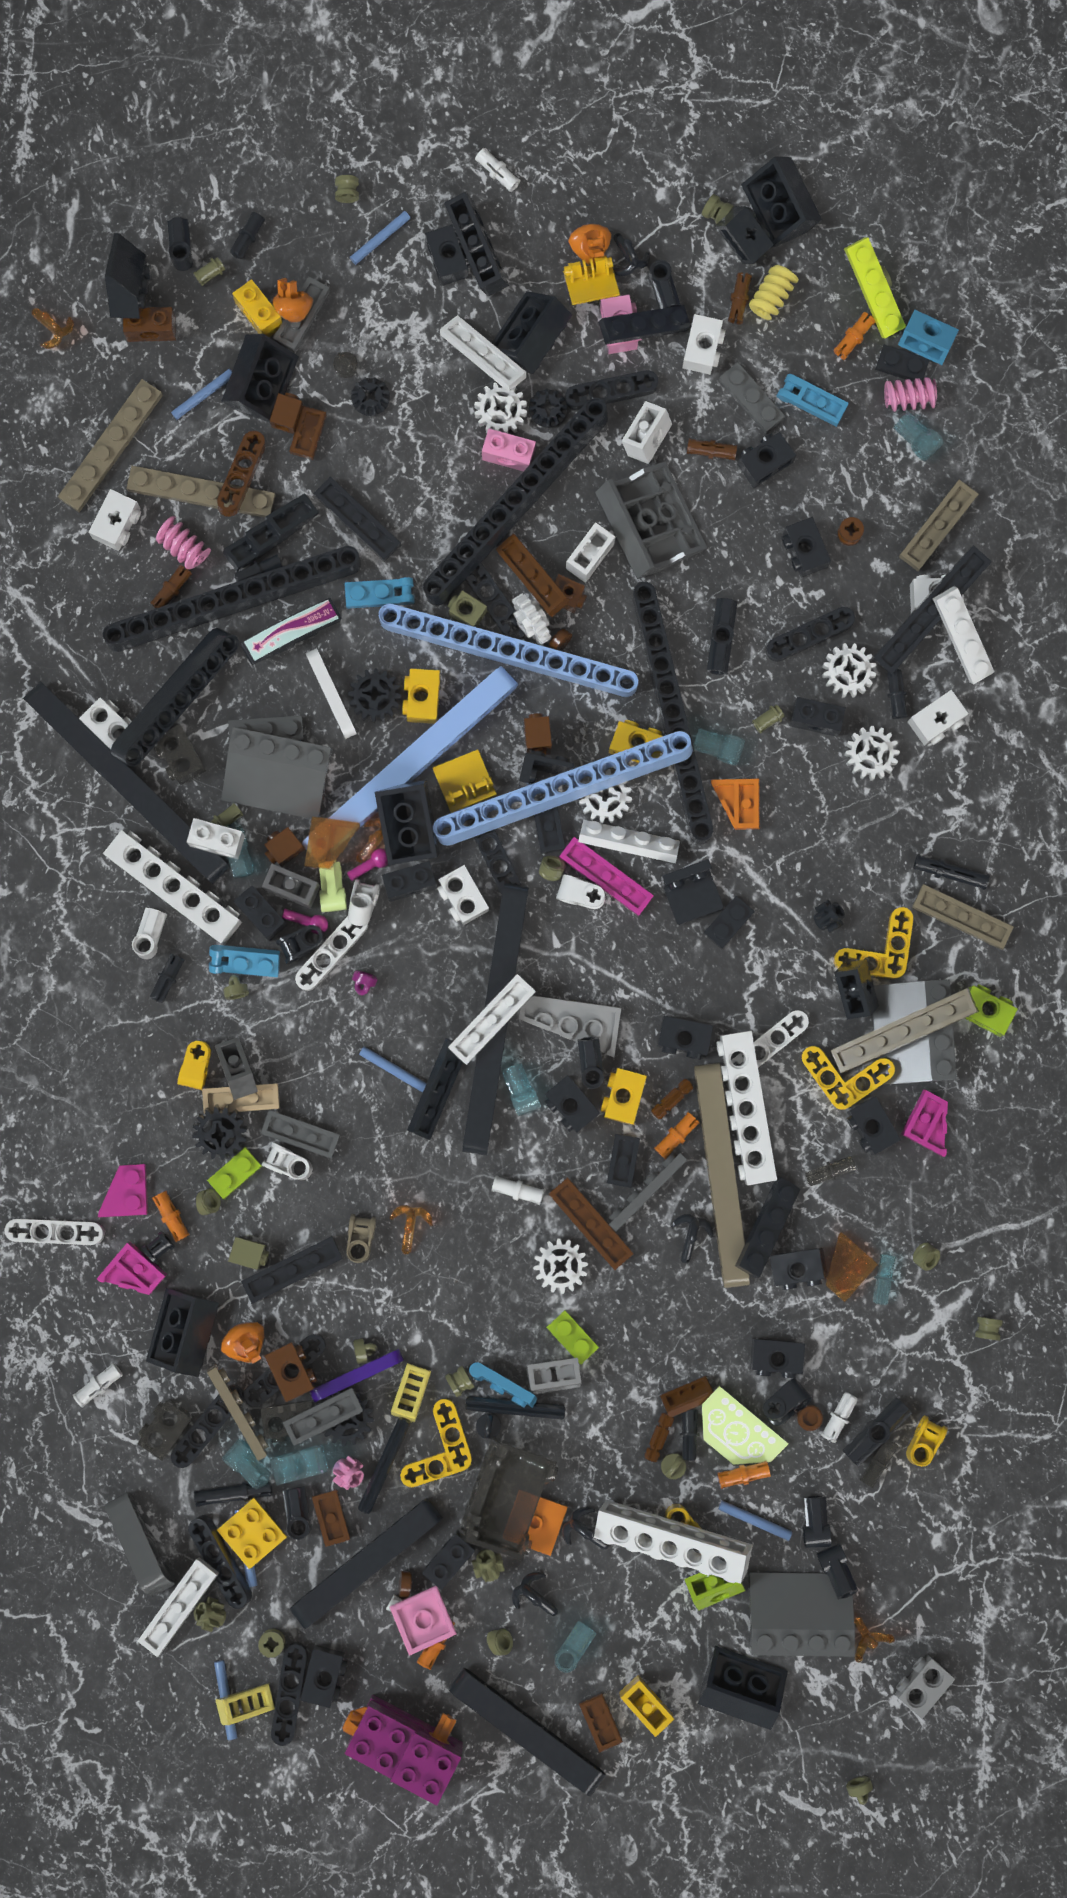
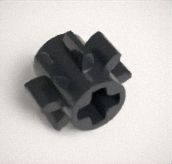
M827 900L815 907L818 913L814 915V921L821 930L828 929L829 933L844 925L841 920L845 917V913L838 903L833 902L831 904L830 900Z

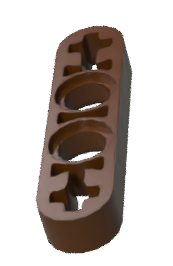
M249 431L244 435L219 493L217 505L219 512L223 516L231 517L239 512L265 451L264 436L258 431ZM254 440L258 441V444L254 445L252 453L250 452V443H253ZM243 459H249L252 461V465L248 468H243L239 465V462ZM235 479H240L244 482V485L240 488H233L230 483ZM230 494L233 495V505L230 504L228 507H225L224 503L227 504L230 500Z

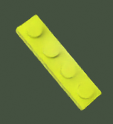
M865 237L844 248L881 337L887 338L904 329L906 325L869 238Z

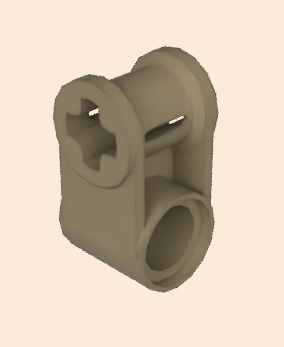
M351 1214L348 1229L347 1256L352 1262L364 1263L369 1259L372 1240L375 1234L376 1217L368 1219ZM357 1225L368 1226V1228L357 1227ZM356 1245H363L365 1248V1255L361 1259H355L352 1256V1249Z

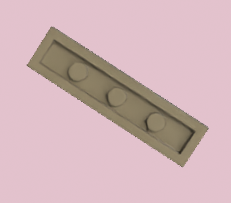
M958 480L903 550L899 558L916 571H919L973 503L978 493L961 480Z
M924 884L921 886L912 905V908L1001 950L1004 949L1013 930V926Z
M217 1365L207 1369V1374L257 1460L263 1459L267 1456L266 1448L269 1445L262 1434L257 1436L253 1429L256 1423L249 1412L244 1413L240 1405L243 1403V1400L237 1390L231 1391L227 1384L231 1381L224 1368L219 1370Z

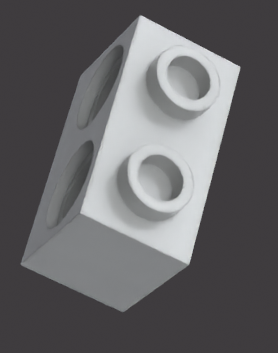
M578 1358L527 1365L529 1389L532 1394L581 1387Z
M928 1654L925 1658L920 1657L915 1662L912 1668L914 1671L908 1678L905 1676L896 1686L897 1691L895 1693L921 1719L925 1717L955 1680L948 1671ZM929 1669H936V1678L932 1681L926 1680V1672ZM920 1689V1697L914 1701L909 1700L910 1691Z

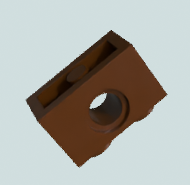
M148 307L141 309L140 319L123 318V333L127 341H176V317L172 307Z
M542 713L528 715L529 718H524L526 753L531 754V751H539L546 755H551L552 743L549 716L544 717Z
M293 1341L264 1356L285 1402L316 1387L314 1382L317 1381V1378L311 1367L307 1369L303 1361L306 1355L300 1344L296 1346ZM293 1363L298 1366L299 1374L297 1377L287 1375L286 1366Z

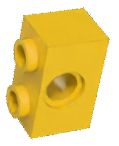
M252 279L232 293L235 304L258 334H265L270 337L277 332L282 319Z
M410 669V675L405 676L404 690L408 691V700H403V715H407L408 722L431 724L437 722L440 670ZM419 691H424L428 694L427 699L424 701H417L414 696Z
M630 720L619 721L609 753L616 754L633 748L631 740L635 737L642 738L646 743L663 737L662 732L654 728H648V730L639 728L638 723ZM661 751L653 752L651 757L659 758ZM636 759L631 760V761L636 762V763H639V762H640L639 760H636Z
M617 1068L616 1073L611 1072L607 1087L611 1088L610 1096H604L601 1111L605 1112L604 1118L634 1125L647 1076ZM620 1089L627 1090L630 1095L629 1101L626 1103L618 1102L616 1092Z
M639 1675L619 1692L620 1698L655 1737L674 1720L673 1713Z

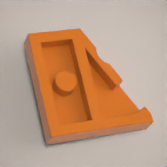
M759 779L711 780V784L734 829H760Z

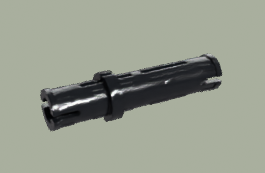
M917 854L913 869L934 874L935 878L944 877L983 890L986 889L990 877L988 874L945 863L944 859L935 860Z
M271 1480L255 1483L244 1481L242 1484L195 1490L194 1500L197 1502L195 1504L196 1507L240 1500L249 1502L253 1498L272 1496L273 1489Z

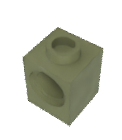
M463 590L459 596L454 595L448 604L450 608L449 616L459 623L476 628L487 613L486 605ZM464 605H469L473 609L468 615L461 614L459 610Z
M235 1237L228 1262L259 1270L261 1265H266L269 1251H266L267 1245Z

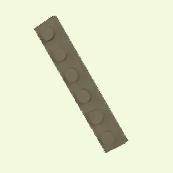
M141 379L58 495L61 501L78 512L82 510L162 398L163 394L161 391Z
M131 465L126 489L128 492L218 509L217 499L224 483ZM231 485L233 488H240V487H241V486ZM249 488L238 513L265 518V516L273 511L275 493ZM230 494L229 502L227 504L224 503L225 507H228L230 504L233 505V495Z
M966 988L831 1050L840 1073H845L979 1012L970 990Z

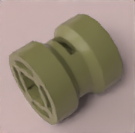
M712 194L701 215L707 219L712 218L717 224L735 206L729 202H722L719 196Z

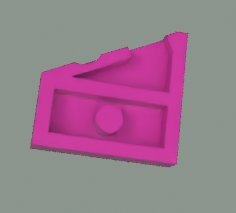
M923 1090L901 1135L945 1157L947 1154L945 1134H947L946 1115L948 1102L927 1090Z
M146 1164L119 1166L98 1212V1217L148 1215Z
M129 1241L99 1275L97 1280L150 1295L167 1274Z

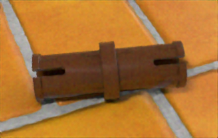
M743 272L737 273L734 293L730 297L732 305L728 322L734 324L736 314H738L737 325L743 324L745 307L750 299L748 292L752 275L746 273L743 282Z
M689 438L687 454L708 456V459L715 457L735 461L737 445L717 443L713 439L711 441H702Z
M179 565L171 578L163 582V588L150 602L154 608L168 605L174 596L177 597L180 594L179 590L188 578L192 576L188 569L185 570L184 566Z

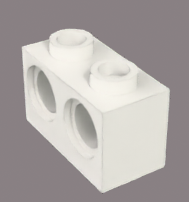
M101 698L79 718L110 749L116 740L114 738L115 731L120 728L126 729L132 722L127 716L122 719L117 714L119 709L110 700L105 702ZM100 712L108 713V717L104 722H97L96 720Z
M193 818L187 843L190 847L238 860L245 835L239 830Z
M465 865L438 879L441 886L437 887L444 901L449 899L453 906L449 911L456 922L460 920L465 925L489 911V907ZM453 880H459L462 882L463 887L460 891L453 892L448 888L449 883ZM466 901H470L475 905V909L471 913H464L461 910V905Z

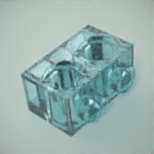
M322 1444L273 1457L270 1460L276 1486L322 1474L329 1469Z

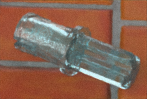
M880 1254L877 1276H874L876 1278L873 1302L876 1304L887 1305L891 1282H894L892 1276L896 1256Z

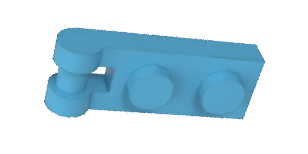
M787 374L784 380L785 385L783 389H779L776 395L777 398L837 427L849 403L795 375ZM794 388L800 390L798 395L792 393Z
M413 578L345 582L346 608L382 607L386 604L398 606L414 604L415 599L411 590L414 586ZM395 589H402V595L395 596Z
M212 945L209 947V955L212 957V961L209 962V972L219 974L226 972L278 977L280 951L225 945ZM222 957H229V962L221 961Z
M473 1363L470 1366L469 1372L476 1381L486 1380L491 1383L490 1388L501 1395L506 1392L513 1396L511 1401L525 1408L527 1404L533 1408L537 1401V1397L481 1363Z

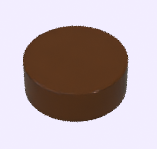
M566 628L561 629L551 639L549 647L558 651L563 650L570 642L572 634Z
M807 1405L797 1413V1422L804 1430L814 1431L822 1424L823 1415L813 1405Z
M401 1570L399 1597L410 1596L412 1573L410 1571Z

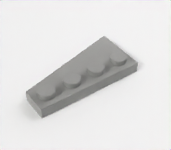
M532 995L520 1008V1020L576 1042L584 1037H599L601 1052L612 1057L615 1056L621 1007Z

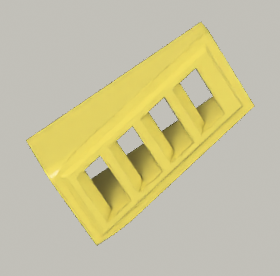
M407 1363L391 1415L412 1422L416 1421L431 1374L430 1370ZM409 1374H413V1375L422 1377V1378H423V1381L420 1382V1381H417V1380L408 1378V1377H409ZM406 1384L419 1387V1392L405 1388ZM403 1394L417 1398L416 1402L402 1398ZM403 1404L412 1407L413 1411L401 1409L399 1406Z
M269 1684L216 1699L222 1725H231L275 1709ZM260 1692L264 1704L263 1707H260L257 1693ZM248 1696L251 1697L253 1710H250ZM239 1699L241 1701L243 1713H240L237 1702V1700Z

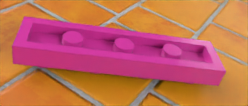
M573 837L559 858L595 885L600 886L607 894L639 917L654 895L585 844L578 842L577 838Z

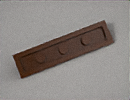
M514 533L495 549L551 617L570 602L568 597Z
M568 1177L549 1193L551 1198L614 1270L633 1255V1252Z

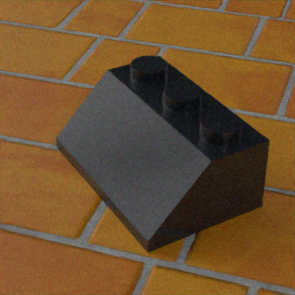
M773 157L741 184L760 225L770 234L769 239L773 243L772 247L779 246L807 233L822 221L792 157Z
M114 233L105 272L110 318L140 319L141 309L146 307L145 294L149 292L148 280H151L152 269L151 265H147L146 254L120 233Z
M526 291L492 344L525 370L526 373L534 374L548 351L554 346V342L560 333L566 328L572 314L557 297Z
M246 334L221 401L240 413L270 422L278 393L285 395L299 356L265 334Z
M427 780L400 784L375 791L388 866L438 857L440 849L438 839L433 831L434 817Z
M166 1288L146 1362L174 1373L199 1377L219 1303L197 1295Z
M715 1645L702 1682L698 1704L771 1730L780 1714L788 1671Z

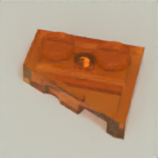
M312 816L305 867L331 870L339 855L348 846L351 838L360 829V823Z
M842 1232L838 1235L826 1287L845 1303L878 1264Z

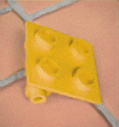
M611 257L594 258L595 266L593 265L592 258L589 259L590 266H586L585 260H582L583 267H581L580 262L568 263V266H564L563 273L572 305L620 296Z
M479 750L433 767L451 813L497 795Z
M255 1498L250 1500L217 1529L218 1533L249 1569L287 1538L285 1533Z

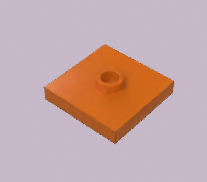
M519 1489L503 1539L551 1556L568 1506Z

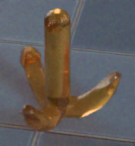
M38 308L32 309L33 317L54 334L52 340L41 343V347L45 349L57 347L61 343L62 338L73 331L74 322L71 317H68L65 327L61 328L48 313L42 312Z
M373 818L364 823V827L378 826L379 828L369 836L368 843L356 856V860L359 863H363L383 840L379 818Z
M400 1205L392 1211L390 1220L401 1214L407 1215L401 1249L403 1254L406 1255L412 1249L416 1217L421 1216L430 1227L433 1226L432 1217L426 1209Z
M862 1617L854 1619V1623L862 1636L854 1657L856 1662L860 1663L863 1661L867 1647L875 1649L878 1646V1642L891 1644L895 1641L892 1634L870 1632Z

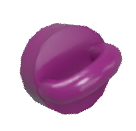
M354 971L352 980L355 981V991L359 995L367 994L370 987L376 986L378 978L364 971Z

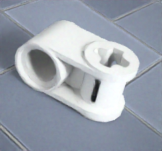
M563 875L556 899L573 905L598 909L605 903V893L598 885L585 882L573 876ZM594 891H597L600 900H595L594 903H591L588 894L592 895Z
M358 879L355 880L348 911L350 923L356 926L368 924L378 900L380 884L373 886L360 883Z
M272 1142V1150L267 1161L263 1162L262 1166L298 1180H305L310 1177L313 1168L309 1160ZM302 1161L306 1165V1171L298 1176L294 1172V1166Z

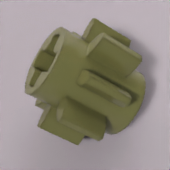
M492 1549L479 1552L476 1560H472L475 1577L480 1578L482 1576L485 1582L498 1579L500 1572L505 1571L501 1554H495Z
M208 1597L207 1602L201 1601L194 1611V1619L197 1621L196 1625L201 1626L202 1630L212 1632L214 1627L219 1628L222 1626L226 1619V1611L223 1608L224 1604Z

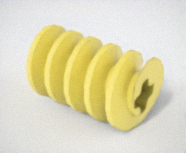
M775 265L769 269V274L765 276L764 283L760 284L759 291L754 294V299L749 303L750 309L766 320L772 319L770 314H779V310L775 306H784V302L780 298L788 299L789 295L785 290L793 291L794 287L790 282L797 283L799 280L789 269L780 265Z

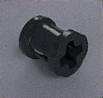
M160 1231L153 1241L148 1245L144 1244L141 1248L147 1257L156 1264L164 1253L169 1249L173 1250L175 1246L166 1234Z

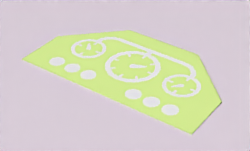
M720 1386L702 1404L704 1441L733 1465L761 1463L764 1461L771 1462L788 1445L785 1440Z

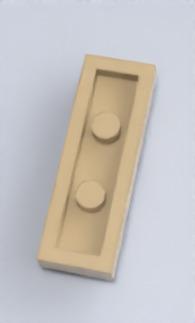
M278 1084L256 1085L258 1092L236 1100L233 1099L229 1087L202 1089L204 1114L207 1107L214 1111L216 1104L219 1105L220 1110H224V1107L228 1105V1112H233L235 1109L238 1112L280 1109Z

